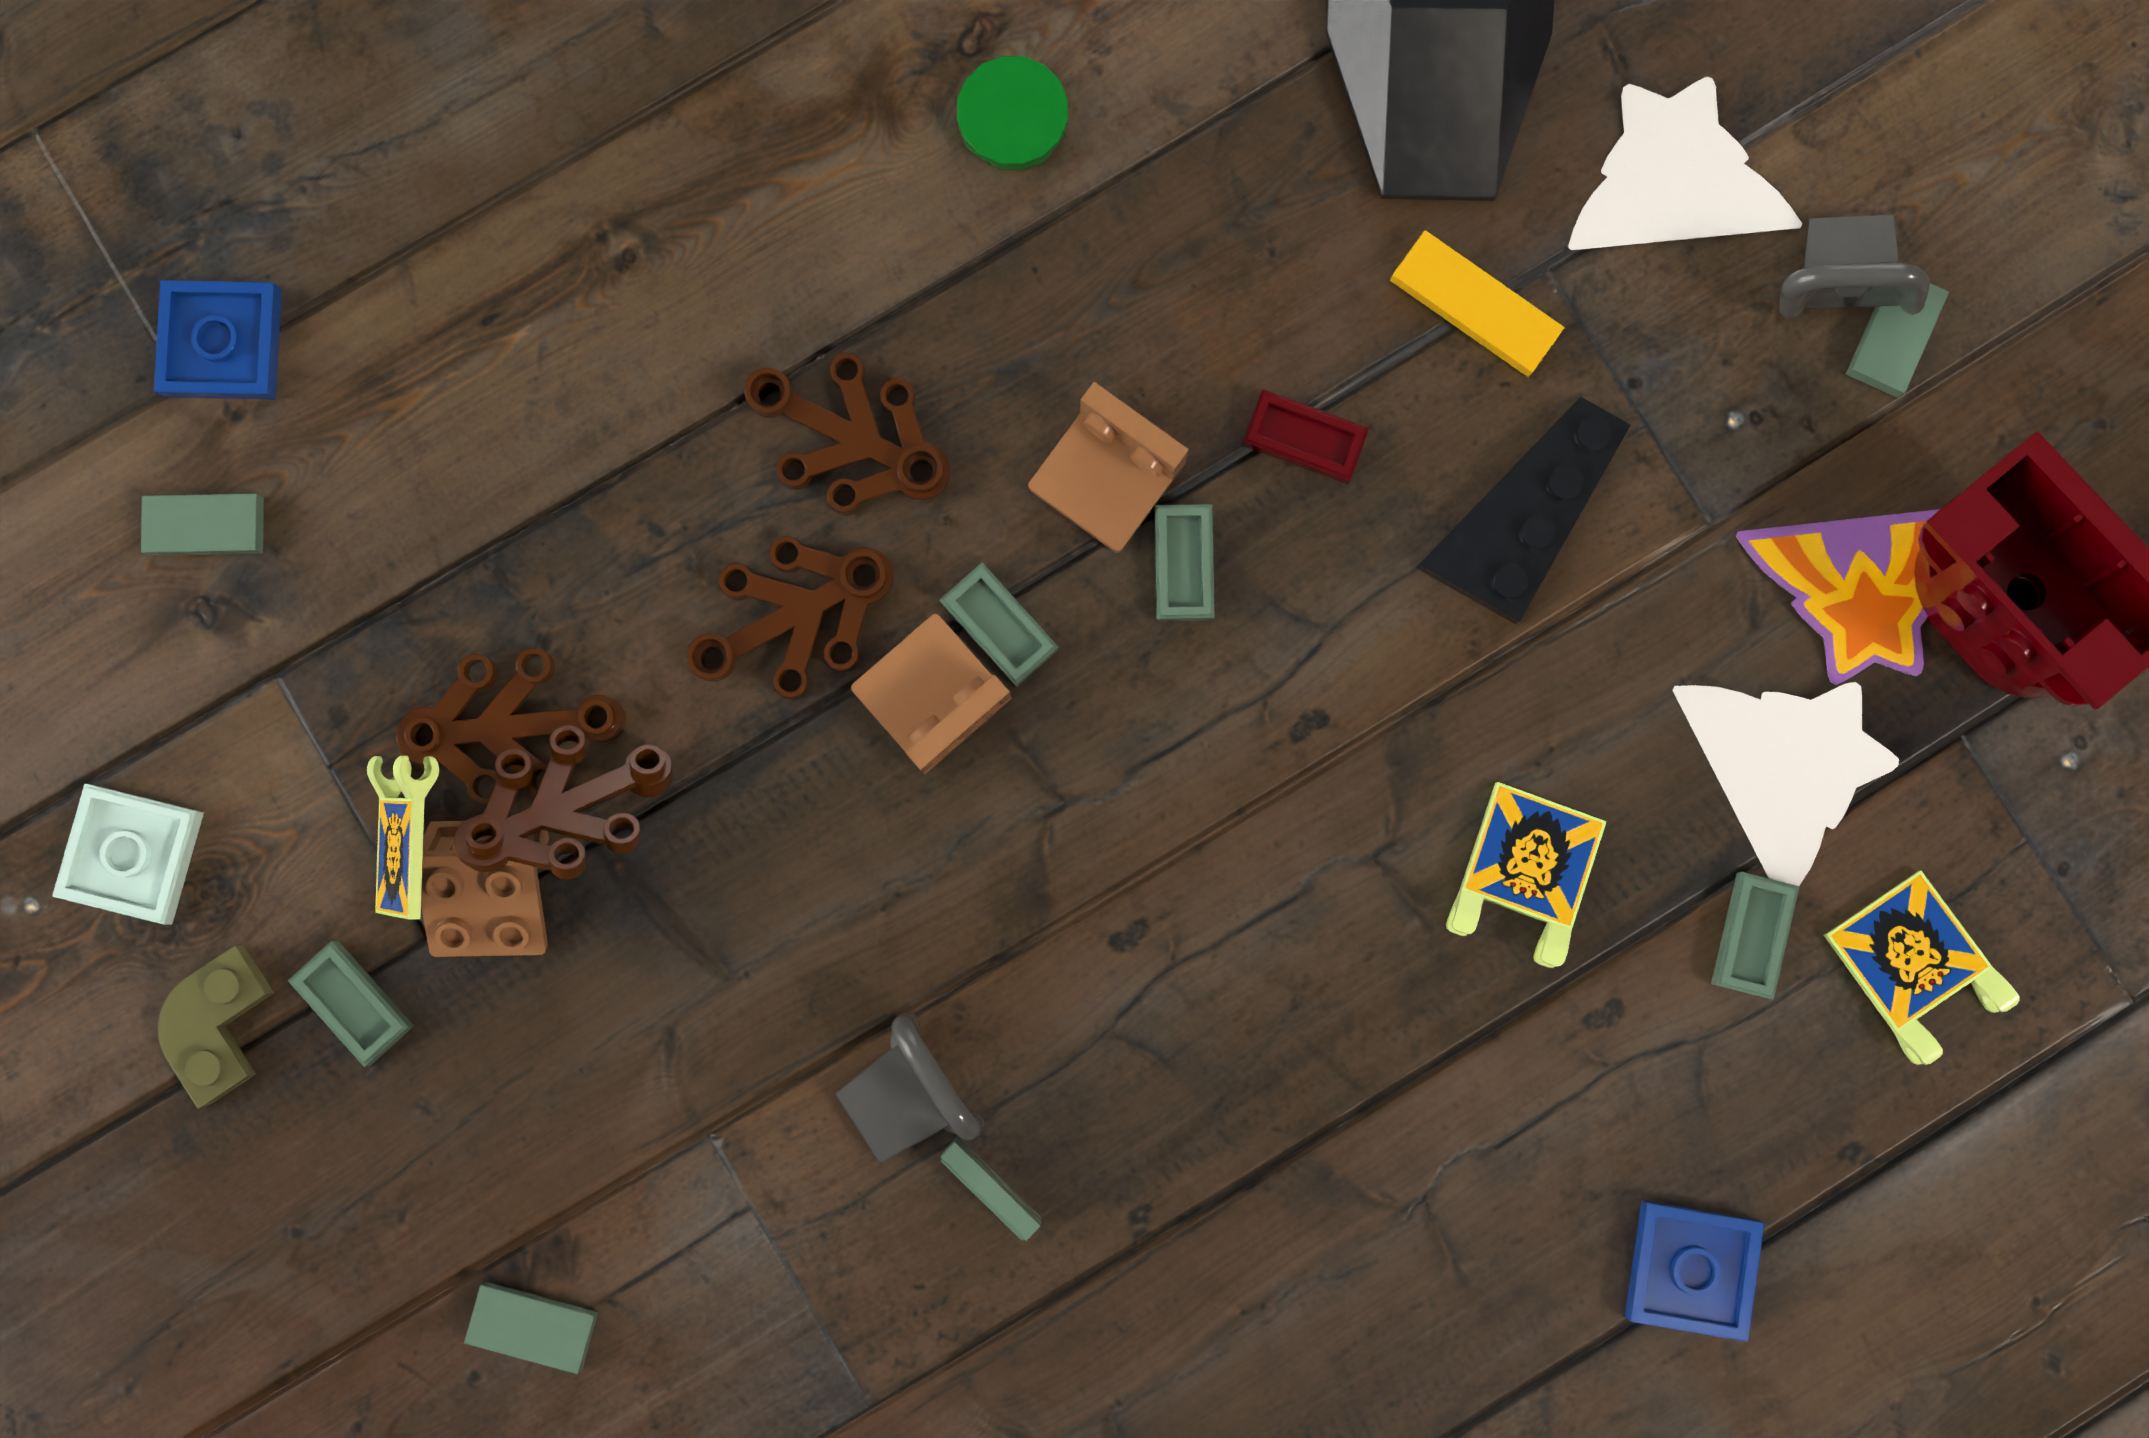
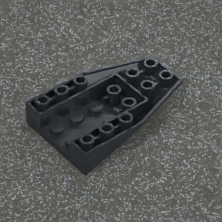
M1326 0V36L1381 199L1495 200L1552 36L1554 0Z

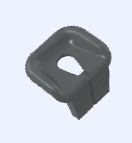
M1894 215L1809 218L1804 268L1792 273L1783 282L1779 311L1783 317L1792 319L1800 315L1803 309L1845 308L1846 305H1853L1854 307L1901 306L1904 312L1914 315L1921 312L1925 306L1930 280L1923 269L1899 262Z
M911 1012L903 1013L893 1020L891 1034L892 1049L835 1094L879 1163L937 1133L943 1128L946 1131L957 1134L964 1140H973L980 1135L984 1127L983 1116L978 1112L967 1109L918 1033L920 1021Z

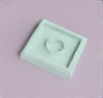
M84 784L52 897L164 925L173 924L204 812L96 785Z

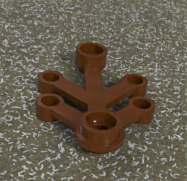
M841 353L831 361L829 368L834 384L842 391L851 422L794 394L787 377L777 369L762 368L752 373L747 379L745 397L751 408L758 415L766 418H775L783 414L838 442V444L803 455L792 452L782 456L777 463L776 473L785 487L792 490L803 489L811 482L814 476L867 459H872L889 468L856 482L848 478H840L831 483L827 490L828 503L836 513L844 516L856 513L863 502L898 491L903 492L911 499L928 500L938 496L946 488L950 478L949 462L945 454L938 447L924 443L913 410L915 405L914 390L906 380L901 378L890 379L884 383L880 390V400L884 409L894 416L901 448L881 438L863 385L865 369L862 361L855 354ZM851 363L857 366L858 371L853 379L842 380L837 376L838 369L843 364ZM770 387L778 388L781 391V396L775 404L767 405L761 402V395L765 389ZM897 388L905 390L908 393V398L903 405L893 406L887 401V397L892 390ZM793 462H799L805 467L803 476L798 480H789L785 477L786 467ZM921 463L928 464L933 469L931 477L924 482H918L911 477L912 469ZM842 488H851L855 491V499L848 506H840L835 503V495Z
M782 536L776 539L770 547L769 556L771 562L778 570L784 573H793L802 568L833 579L814 590H808L753 574L742 564L734 563L726 566L719 575V586L729 598L744 600L751 597L782 607L726 638L713 633L703 634L695 638L689 645L686 655L690 670L703 680L709 682L721 681L732 673L735 668L736 659L794 628L784 663L774 673L773 686L777 693L784 698L790 700L799 699L809 689L810 680L806 670L823 614L826 610L843 601L845 602L836 637L826 643L824 659L835 671L848 672L854 669L860 659V651L856 644L868 605L882 600L889 593L893 584L892 566L887 557L880 551L870 547H859L850 550L843 557L802 546L796 538L791 536ZM786 545L795 546L798 550L796 560L790 564H782L778 561V552ZM863 567L873 569L876 574L874 582L866 587L855 583V574ZM736 572H742L747 576L745 588L738 592L729 590L727 584L729 577ZM839 644H847L852 649V657L847 663L837 664L832 660V651ZM712 649L721 650L724 657L721 666L716 669H707L704 664L706 653ZM791 671L798 672L801 676L800 687L793 692L783 690L781 685L783 676Z
M529 648L520 653L516 660L517 672L477 719L456 721L478 690L490 688L498 677V669L493 660L481 654H471L460 662L458 680L434 708L419 707L411 710L402 718L397 728L396 739L401 753L404 756H408L410 761L424 765V757H434L437 762H440L467 785V791L471 799L477 803L487 805L490 797H482L479 793L478 785L487 776H491L495 783H497L496 771L482 769L457 745L480 742L497 757L509 749H519L526 752L530 756L533 770L532 780L526 788L533 796H536L538 791L536 778L539 773L547 769L548 764L542 763L515 739L551 735L558 727L572 725L581 729L585 737L590 740L602 743L610 742L623 732L626 724V714L621 704L605 695H593L584 699L579 707L575 709L513 715L537 685L549 681L555 672V662L550 654L538 648ZM541 656L545 663L544 670L540 675L531 677L527 672V663L531 658ZM483 662L487 668L486 676L482 681L474 683L469 676L470 669L475 663ZM603 707L607 712V721L602 727L593 728L589 723V714L593 709ZM429 725L433 730V739L429 744L421 746L416 739L417 731L420 727ZM520 765L509 766L517 773L524 769Z
M572 725L558 727L550 735L549 742L552 757L532 806L510 817L519 789L531 782L533 770L530 756L526 752L519 749L506 750L495 761L498 780L484 813L467 819L456 831L454 838L456 854L465 865L479 872L496 871L502 868L508 861L550 870L560 879H574L580 876L586 868L585 849L581 842L573 838H562L549 846L525 839V837L545 830L603 844L614 853L626 854L632 852L638 847L641 839L640 825L633 815L616 813L606 820L580 812L628 790L642 797H655L664 793L672 782V763L669 755L655 745H641L627 756L625 765L565 792L575 764L583 760L587 749L585 735L581 729ZM566 741H573L578 744L569 750L559 748V745ZM644 763L657 764V766L651 769L639 767V765ZM512 765L524 767L522 771L516 774L505 772V769ZM621 828L632 832L626 838H616L612 835L615 830ZM484 836L495 837L487 844L475 842V840ZM564 854H574L578 857L570 864H562L557 861Z

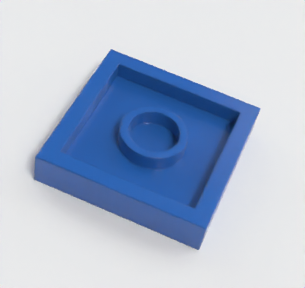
M160 280L154 392L162 397L276 400L282 289L275 283Z
M1641 1200L1625 1318L1635 1323L1748 1342L1764 1223L1756 1219Z

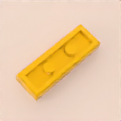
M1426 230L1390 279L1392 283L1528 378L1565 328Z

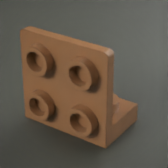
M1093 382L1080 400L1079 416L1030 480L1028 487L1037 497L1112 551L1119 553L1184 467L1189 449L1096 382Z
M938 614L931 615L851 686L852 692L924 774H927L1012 699L1010 691L995 674L993 676Z
M431 821L423 835L421 908L429 953L434 957L543 955L546 952L548 941L537 873L538 867L508 861L502 868L496 871H476L465 865L458 858L454 846L456 831L465 821ZM538 831L525 837V839L547 845L549 841L548 831ZM484 836L475 840V842L487 844L495 837Z

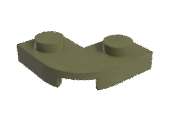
M244 945L233 946L182 980L166 998L159 1015L158 1037L162 1052L197 1109L210 1106L256 1075L226 1025L274 994V991Z

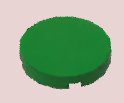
M1001 56L982 63L966 78L957 98V124L966 147L974 155L976 154L980 159L987 161L988 165L1000 170H1025L1043 163L1053 154V150L1059 145L1061 139L1063 140L1068 129V99L1061 81L1046 65L1025 56Z

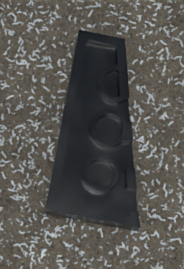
M1580 397L1416 568L1510 622L1517 624L1522 619L1631 425Z

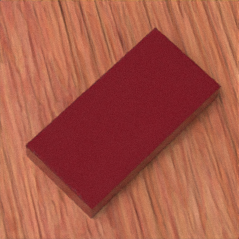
M1262 389L1241 446L1349 484L1369 427Z

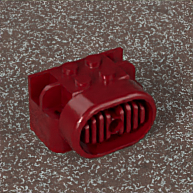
M2038 431L2011 450L1929 518L1921 528L1918 538L1920 549L1915 562V585L1921 605L1928 615L1927 619L1972 669L1991 686L2018 697L2041 698L2052 696L2065 705L2075 707L2089 704L2096 710L2149 667V548ZM2007 590H2011L2018 596L2021 602V609L2008 597Z

